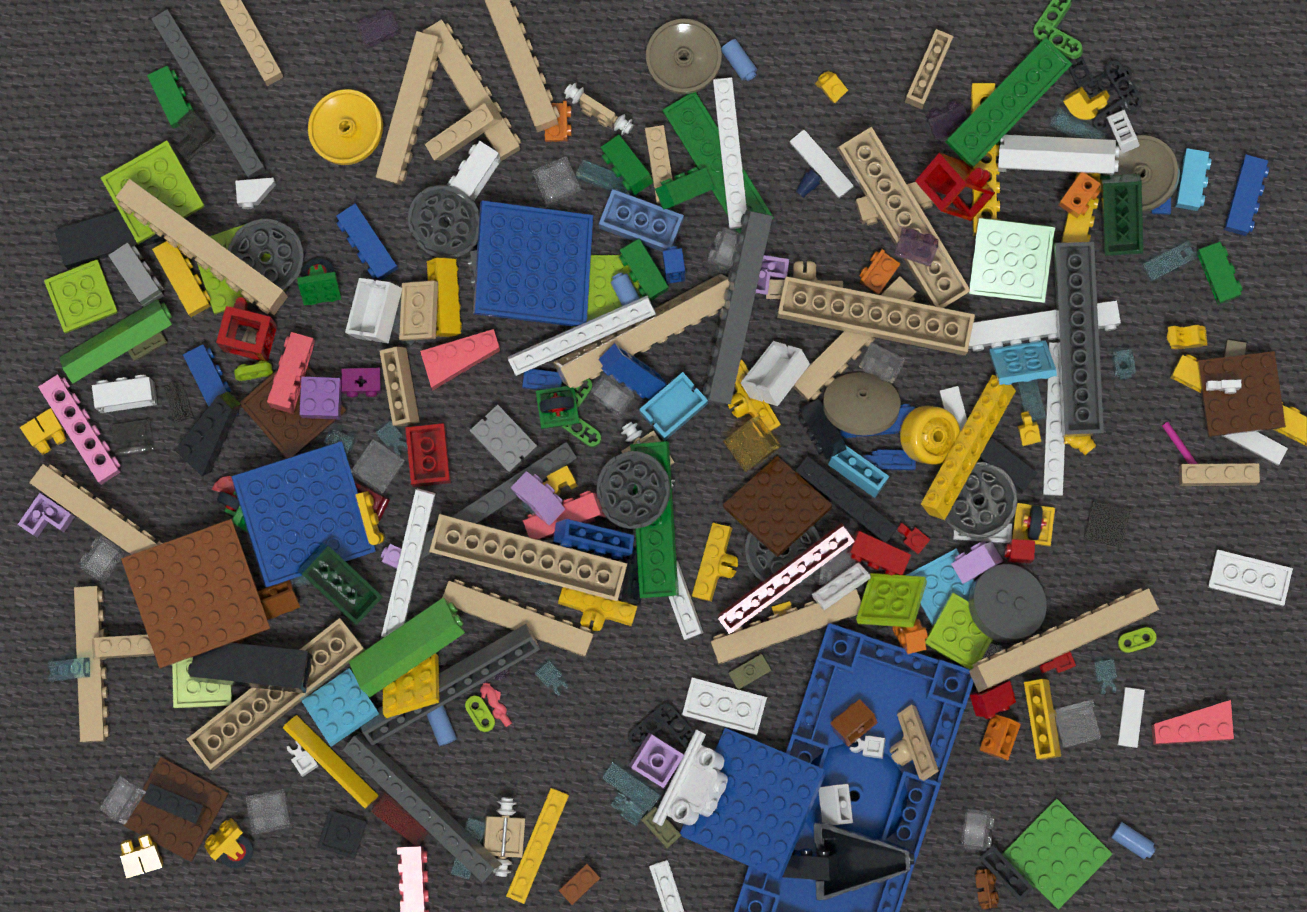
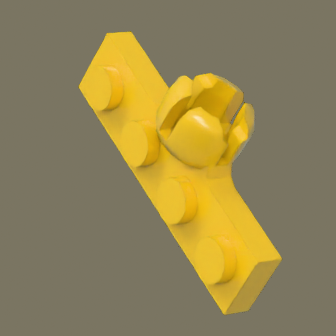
M740 360L735 382L737 393L732 396L731 404H728L729 409L735 407L732 414L738 418L745 414H750L762 434L765 435L778 428L781 424L768 403H765L764 400L752 399L746 393L741 382L749 373V370L743 360Z
M712 523L692 597L712 602L719 577L732 578L736 574V571L732 570L733 568L728 567V565L738 567V559L734 555L726 553L732 532L731 527Z
M565 587L562 588L558 604L582 612L583 615L580 623L583 627L589 628L591 620L594 621L592 631H600L605 620H612L632 626L637 606L614 601Z

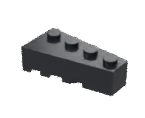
M228 391L215 398L175 449L201 476L212 472L214 463L220 455L223 442L227 439L230 426L233 425L241 407V403Z

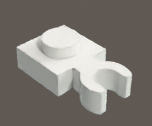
M1241 380L1207 381L1206 391L1219 390L1225 391V394H1234L1236 390L1241 388Z
M865 736V741H861L860 738L857 739L855 742H858V746L855 748L850 747V751L858 753L862 750L865 757L883 759L886 740L881 737Z
M296 742L298 745L296 750H292L290 746H287V750L291 755L296 756L291 761L303 777L317 768L318 764L306 750L302 752L303 747Z

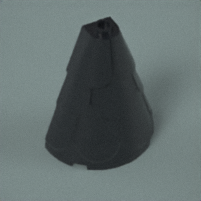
M814 822L816 852L819 850H830V853H837L838 877L830 881L816 880V900H827L849 891L858 890L875 882L881 883L909 872L911 865H914V853H911L909 848L880 838L874 839L854 831H847L826 823Z

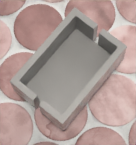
M126 243L108 255L143 307L164 297L161 292L164 288L156 277H151L154 273L145 261L141 262L144 258L135 246L131 247Z
M497 405L485 416L487 420H480L470 430V433L511 475L522 464L520 457L522 456L526 461L538 447Z

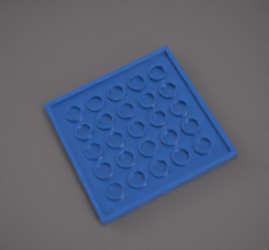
M481 201L473 314L574 327L586 323L593 215Z
M342 441L231 476L265 587L302 576L297 570L323 542L332 548L344 561L376 552L374 545H371L367 538L355 495L358 492Z
M725 728L715 752L721 754L724 758V766L720 772L726 774L728 778L726 789L722 793L717 808L712 815L705 817L699 814L696 823L693 825L684 824L680 834L686 839L781 880L827 770Z

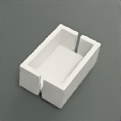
M481 141L471 147L469 158L467 161H462L458 168L460 170L457 176L453 175L448 183L449 186L458 188L466 193L473 201H475L501 162L499 153Z
M359 278L345 333L357 339L389 343L402 288L391 282Z
M773 341L742 380L741 384L750 398L759 401L764 400L765 403L778 406L810 363L802 349L789 345L787 347L786 344Z
M137 375L135 379L127 380V378H117L116 382L110 383L107 380L98 381L97 385H92L94 407L100 413L157 405L155 382L150 377H146V375Z

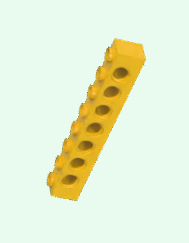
M972 83L971 114L979 107L980 102L985 100L995 90V83ZM996 144L985 155L990 158L991 162L985 164L980 160L973 167L974 169L982 168L989 171L991 181L987 182V184L995 192L991 200L972 219L973 236H976L978 217L983 218L981 213L989 212L991 219L1000 220L997 219V212H1000V201H997L996 193H1000V182H996V175H999L1000 172L998 170L999 163H996V156H999V145ZM972 189V206L979 200L983 192Z
M995 375L991 376L921 503L926 512L931 516L943 520L946 519L1016 392L1011 384L999 385Z

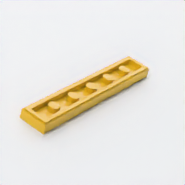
M297 715L283 726V729L365 809L378 798L379 795Z
M553 788L550 789L506 897L523 904L525 903L569 795Z

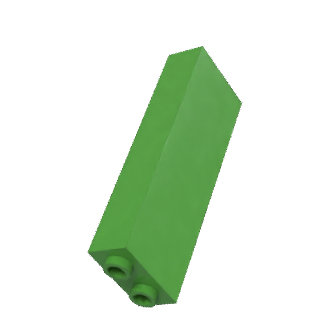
M157 299L59 357L61 366L72 384L171 326L170 318L172 316L165 303L161 304Z
M443 597L350 660L349 664L360 689L369 697L373 696L465 633L462 627L464 623L459 615L456 614L458 610L453 602L449 603Z

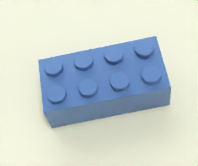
M612 189L599 222V229L632 241L640 239L643 245L663 252L666 251V248L674 246L684 221V215L668 209L663 210L660 206Z

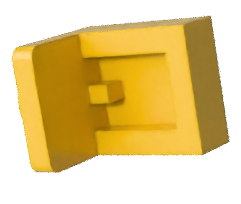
M829 71L821 74L815 83L833 103H836L848 91L837 75Z

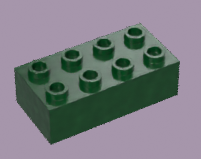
M1140 174L1101 176L1102 235L1105 256L1143 253L1142 180Z
M324 542L297 570L355 625H358L383 598Z

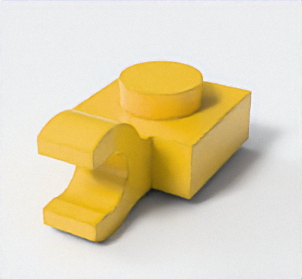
M1029 411L1022 412L1023 425L1018 426L1022 446L1041 442L1037 422H1032Z

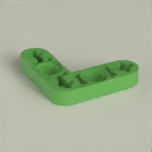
M1052 0L1034 26V36L1041 42L1045 37L1048 39V35H1050L1049 41L1063 55L1071 59H1077L1083 53L1081 43L1056 29L1071 7L1072 1L1066 0L1067 3L1060 5L1059 0ZM1052 12L1058 14L1057 19L1053 21L1047 19V16ZM1043 29H1045V31H1046V33H1047L1048 35H1046V34H1044V33H1042L1041 35H1039V31H1038V30H1043ZM1055 37H1062L1063 42L1056 45L1053 43ZM1067 41L1070 47L1075 48V46H1077L1078 51H1073L1071 53V49L1068 46H1066Z
M589 378L583 381V383L587 381V386L589 387L581 391L583 397L581 398L575 392V396L578 398L577 410L592 390V382ZM580 418L579 423L582 424L583 428L578 433L573 432L572 425H568V427L561 426L589 447H596L601 442L600 433ZM586 428H589L587 433L590 435L596 434L597 442L592 441L589 443V437L584 435V438L580 436L585 432Z

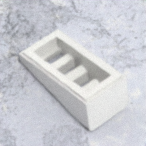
M1125 110L1107 117L1122 153L1140 146ZM1124 119V121L1114 125V122Z

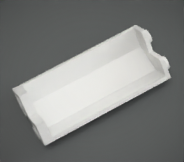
M1004 135L1000 141L999 172H1006V169L1102 173L1110 175L1118 172L1119 160H1115V157L1119 158V146H1116V140Z

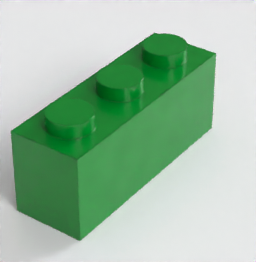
M165 66L147 75L173 129L194 120L191 114L195 112L190 102L186 104L184 100L186 94L183 87H178L176 83L179 79L174 69L170 71L169 67Z
M617 135L601 146L603 155H601L602 159L607 165H612V172L617 178H622L623 181L621 183L627 191L631 190L636 195L653 183L649 172L620 135Z
M696 167L687 171V176L685 173L674 176L675 181L669 178L660 182L662 186L655 188L663 210L715 189L707 168L699 170Z
M640 239L620 249L621 256H619V260L624 267L628 266L631 271L628 274L633 283L637 281L640 286L638 291L642 298L648 296L649 300L652 301L669 291L668 285Z
M1217 242L1199 249L1197 256L1217 305L1239 298L1242 286L1234 277V266L1227 260L1228 252L1226 247L1222 246L1221 242Z

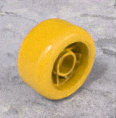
M921 406L912 410L905 417L900 429V442L904 452L912 460L931 465L941 464L945 461L958 438L960 427L954 415L948 410L934 406Z

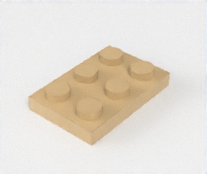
M438 282L402 283L399 340L436 339Z

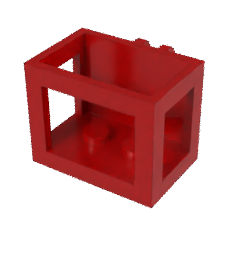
M939 153L915 180L941 212L972 221L995 194L993 189L987 184L991 176L989 171L982 168L971 169L964 161ZM965 187L984 193L971 209L958 196ZM936 192L945 194L946 197L942 200ZM953 203L957 209L948 206Z
M242 297L238 298L235 301L236 303H234V307L226 306L216 343L223 352L268 362L277 325L270 316L247 311L248 302ZM239 325L258 329L255 338L256 344L235 340Z

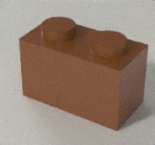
M290 580L258 591L267 620L300 608L297 594Z
M859 699L857 702L850 704L841 715H837L830 725L834 733L849 747L878 722L874 713Z
M586 864L559 892L573 905L601 878Z

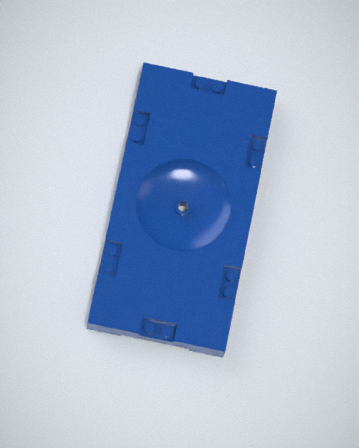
M828 623L786 753L827 770L821 787L848 784L849 793L856 791L859 794L858 801L852 802L850 800L853 823L832 826L847 831H854L874 839L880 838L909 848L910 852L914 853L916 861L960 721L972 689L973 679L969 669L916 652L907 654L904 648ZM859 699L874 713L878 722L862 735L860 739L865 741V736L885 738L883 759L865 757L862 750L858 753L851 752L850 747H857L858 742H854L848 747L834 733L830 725L837 715H841L850 704L857 702ZM911 704L916 706L939 770L925 781L919 779L913 760L901 766L892 759V754L890 753L891 746L904 737L897 714ZM819 791L796 843L795 850L810 848L816 852L814 822L822 823ZM911 865L909 872L881 883L875 882L858 890L849 891L827 900H816V880L782 877L780 880L749 866L734 912H899L914 865Z

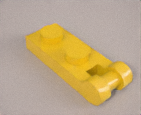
M368 491L355 494L369 543L371 545L382 543L385 537L378 529L379 519L373 511L372 506L374 502L372 496L369 495Z

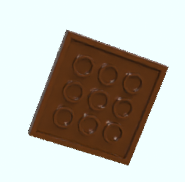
M1275 351L1197 361L1208 437L1286 427ZM1241 380V388L1236 390L1234 394H1225V391L1219 390L1206 391L1207 381Z
M309 367L307 368L305 377H317ZM277 370L240 403L241 407L286 458L296 456L337 419L302 418L300 416L301 391L294 414L271 408L267 401L275 374L278 372ZM341 404L342 416L345 412H347V410Z
M777 456L723 504V508L774 555L779 557L830 511L832 504Z
M160 757L123 826L141 836L149 834L152 841L156 842V844L192 862L229 793ZM149 784H154L207 806L200 824H195L142 802Z

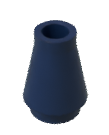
M810 169L808 173H805L795 191L804 198L820 185L819 182L822 178Z

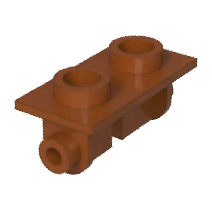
M989 869L976 870L977 888L984 887L983 892H977L979 906H981V909H989V907L998 908L999 895L995 892L994 885L996 884V876Z

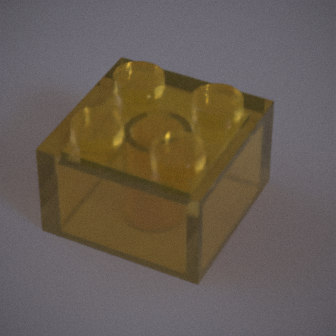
M759 416L750 419L723 441L745 472L754 469L781 448V445Z

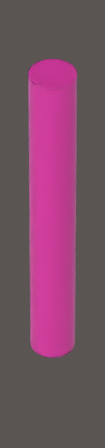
M1169 422L1162 425L1187 463L1198 464Z

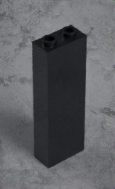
M119 211L54 230L62 260L67 269L109 257V254L126 243L131 247L140 248L166 240L164 235L159 237L155 234L138 244Z
M230 643L194 656L192 663L189 664L188 674L196 682L306 693L313 656L304 650Z

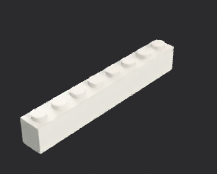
M1117 301L1097 304L1098 329L1105 328V331L1115 330L1116 326H1119L1121 323ZM1056 310L974 322L968 349L981 351L984 350L985 346L1000 348L1005 343H1010L1013 346L1022 344L1024 340H1029L1030 343L1039 342L1044 337H1048V340L1058 339Z

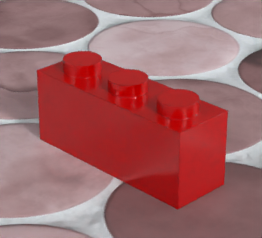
M860 531L854 533L853 538L855 542L848 547L846 552L851 555L850 558L857 562L863 560L868 563V567L875 570L883 569L885 574L891 576L903 575L911 554Z

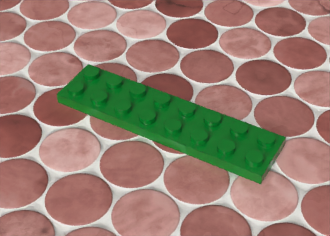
M1045 37L945 142L972 169L1061 77L1072 63Z
M696 92L691 93L666 107L662 112L699 170L707 168L715 188L711 191L728 217L719 130ZM742 167L747 210L772 216ZM736 228L737 233H741L742 228Z
M669 442L630 444L631 451L644 452L657 459L664 467L670 482V497L663 514L652 524L636 528L640 598L679 596ZM635 485L633 487V493L636 495L639 491L638 487Z

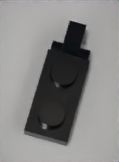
M632 550V554L626 557L625 563H627L624 574L621 602L640 605L637 550Z

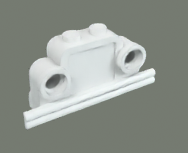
M695 730L684 753V757L652 820L656 824L662 826L666 817L669 816L678 823L693 825L698 820L699 814L708 817L717 808L718 801L726 789L728 778L726 774L720 772L724 766L723 756L701 745L706 734Z

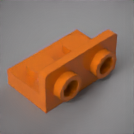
M567 101L551 103L552 107L556 106L560 117L557 118L558 125L545 129V142L568 141V136H571V125H568V117H571V106H567Z
M883 249L880 253L875 252L870 260L873 263L869 268L865 267L859 275L861 277L860 283L877 295L882 292L901 264L887 255Z

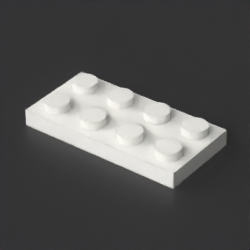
M1216 550L1208 588L1284 606L1293 568Z
M692 678L682 715L757 735L767 697Z

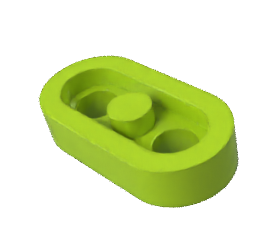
M259 361L254 365H239L234 370L235 379L238 381L266 377L273 373L272 364L267 361Z
M1145 627L1123 634L1118 640V647L1124 653H1131L1150 647L1156 641V633L1153 629ZM1144 634L1149 636L1148 641L1143 640L1142 636ZM1125 640H1129L1131 642L1130 647H1126L1124 645Z
M479 696L468 698L465 708L476 727L482 732L491 731L495 726V719L483 699ZM474 702L479 704V708L476 710L472 709ZM483 719L489 720V724L487 726L482 725Z

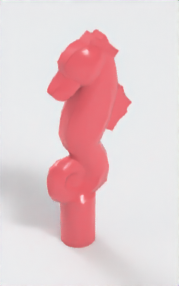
M483 683L480 689L482 693L481 698L484 699L487 694L489 705L495 708L492 711L493 717L500 719L504 726L508 727L512 722L506 715V707L498 702L501 692L494 690L490 684Z

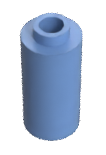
M736 39L729 41L721 48V52L742 81H750L757 75L755 72L758 69Z
M619 273L612 277L611 285L622 306L640 299L628 274L623 275V273Z
M444 705L427 714L439 747L457 740Z
M1120 822L1111 836L1113 840L1142 859L1150 858L1156 850L1153 847L1154 842L1123 822Z

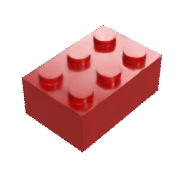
M444 423L405 427L412 487L451 483Z

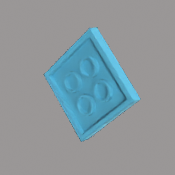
M1046 340L989 349L999 385H1010L1015 382H1029L1035 379H1048L1057 376L1056 367Z
M957 549L905 575L926 577L927 584L920 605L932 626L951 593H955L966 601L969 600V593L974 580L972 579L963 584L951 565L956 561L955 557L959 555Z
M350 668L302 700V703L331 747L379 714L368 695L360 689L355 675Z

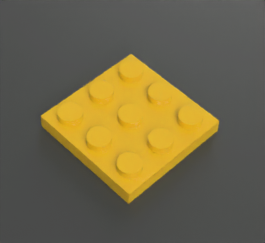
M436 653L383 688V715L386 718L439 703V656Z

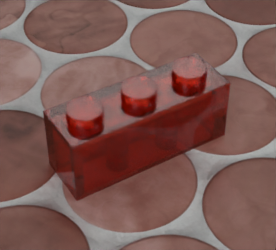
M386 793L371 811L417 847L429 835V832L392 796Z

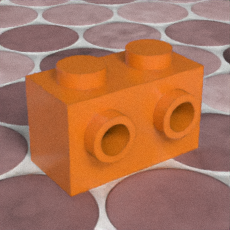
M1081 172L1058 206L1076 218L1080 214L1084 216L1090 207L1088 203L1091 198L1095 200L1101 192L1098 189L1101 183L1086 173Z
M916 618L913 628L892 626L894 635L907 654L926 650L925 639L928 638L925 627L921 626L919 619Z
M999 715L990 718L980 751L1008 760L1021 724Z

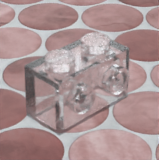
M871 342L859 367L866 373L879 376L883 381L894 383L905 359Z
M120 776L99 809L113 820L126 824L146 791L131 780Z

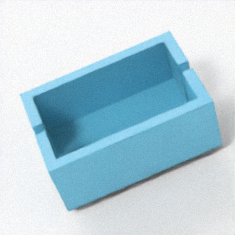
M683 372L639 409L640 414L650 425L654 423L653 429L664 441L708 404V400L698 388L694 390V393L692 392L694 384Z

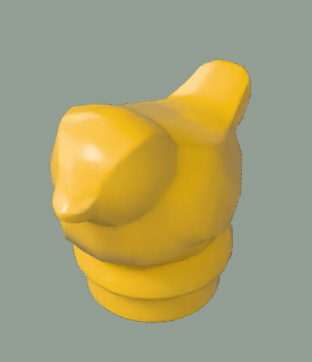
M1091 436L1064 437V444H1070L1072 448L1079 449L1084 455L1096 447Z

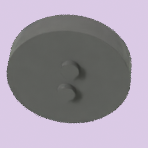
M1001 564L988 569L975 580L969 593V610L974 623L986 636L999 642L1014 643L1024 640L1041 626L1046 615L1047 603L1042 586L1030 572L1016 565Z

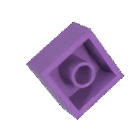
M301 377L300 416L302 418L340 419L342 380L340 378Z

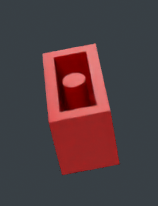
M1012 539L1005 546L1004 557L1008 558V562L1031 564L1034 561L1035 541Z
M1007 680L981 692L977 690L970 694L975 715L985 719L995 717V713L1008 710L1010 705L1016 703L1011 682Z

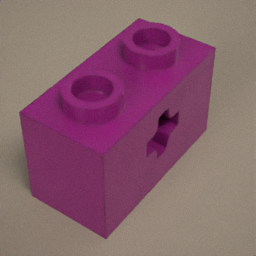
M342 369V393L347 394V397H358V394H366V397H376L377 393H382L381 369ZM361 379L367 382L363 384V387H360L359 384H357L361 381Z

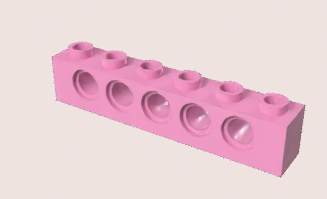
M56 375L38 388L91 472L102 485L120 473L118 467L121 465L115 456L112 458L108 453L111 449L106 441L101 442L99 439L100 432L95 425L91 426L89 423L90 416L87 411L80 409L78 404L81 402L75 393L71 394L68 390L71 386L66 378L63 377L61 379L59 375ZM62 392L65 393V399L57 401V395ZM74 408L75 415L67 417V411ZM80 424H85V431L77 433V427ZM90 440H95V447L88 449L87 443ZM100 456H105V463L98 465L97 459Z

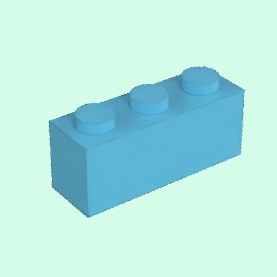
M1188 148L1185 150L1175 207L1198 211L1200 206L1204 205L1205 195H1202L1203 188H1206L1208 183V177L1205 176L1206 169L1209 170L1211 165V158H1208L1209 152Z
M846 446L847 450L831 457L828 464L830 467L874 498L889 478L887 474L848 446Z

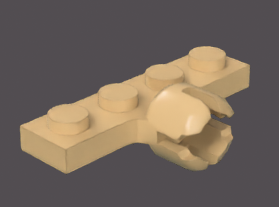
M803 261L794 263L793 278L843 288V281L817 280L816 264L814 262L807 261L806 273H803ZM770 280L766 299H781L785 280Z
M911 704L897 714L904 737L891 746L890 753L892 754V759L901 766L913 760L919 779L925 781L939 770L916 706Z

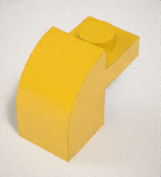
M1081 86L1066 95L1063 102L1072 115L1079 119L1089 120L1095 118L1098 110L1108 104L1107 101L1110 95L1107 90H1104L1096 96L1089 98Z
M1205 326L1168 327L1167 340L1170 343L1171 349L1207 346Z

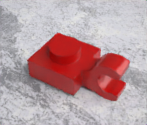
M901 523L897 529L899 533L906 537L903 543L917 555L930 541L916 527L911 531Z
M1069 651L1051 659L1052 661L1039 666L1042 673L1056 669L1058 674L1075 667L1076 664Z

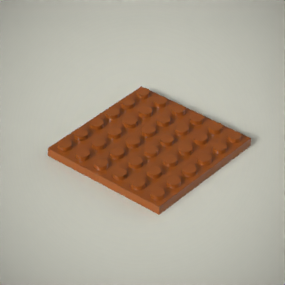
M232 519L121 558L160 669L271 629Z

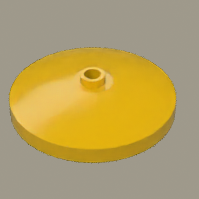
M349 89L338 90L322 98L314 107L308 122V135L315 151L325 160L338 165L355 164L367 158L378 146L383 133V119L377 105L365 94Z

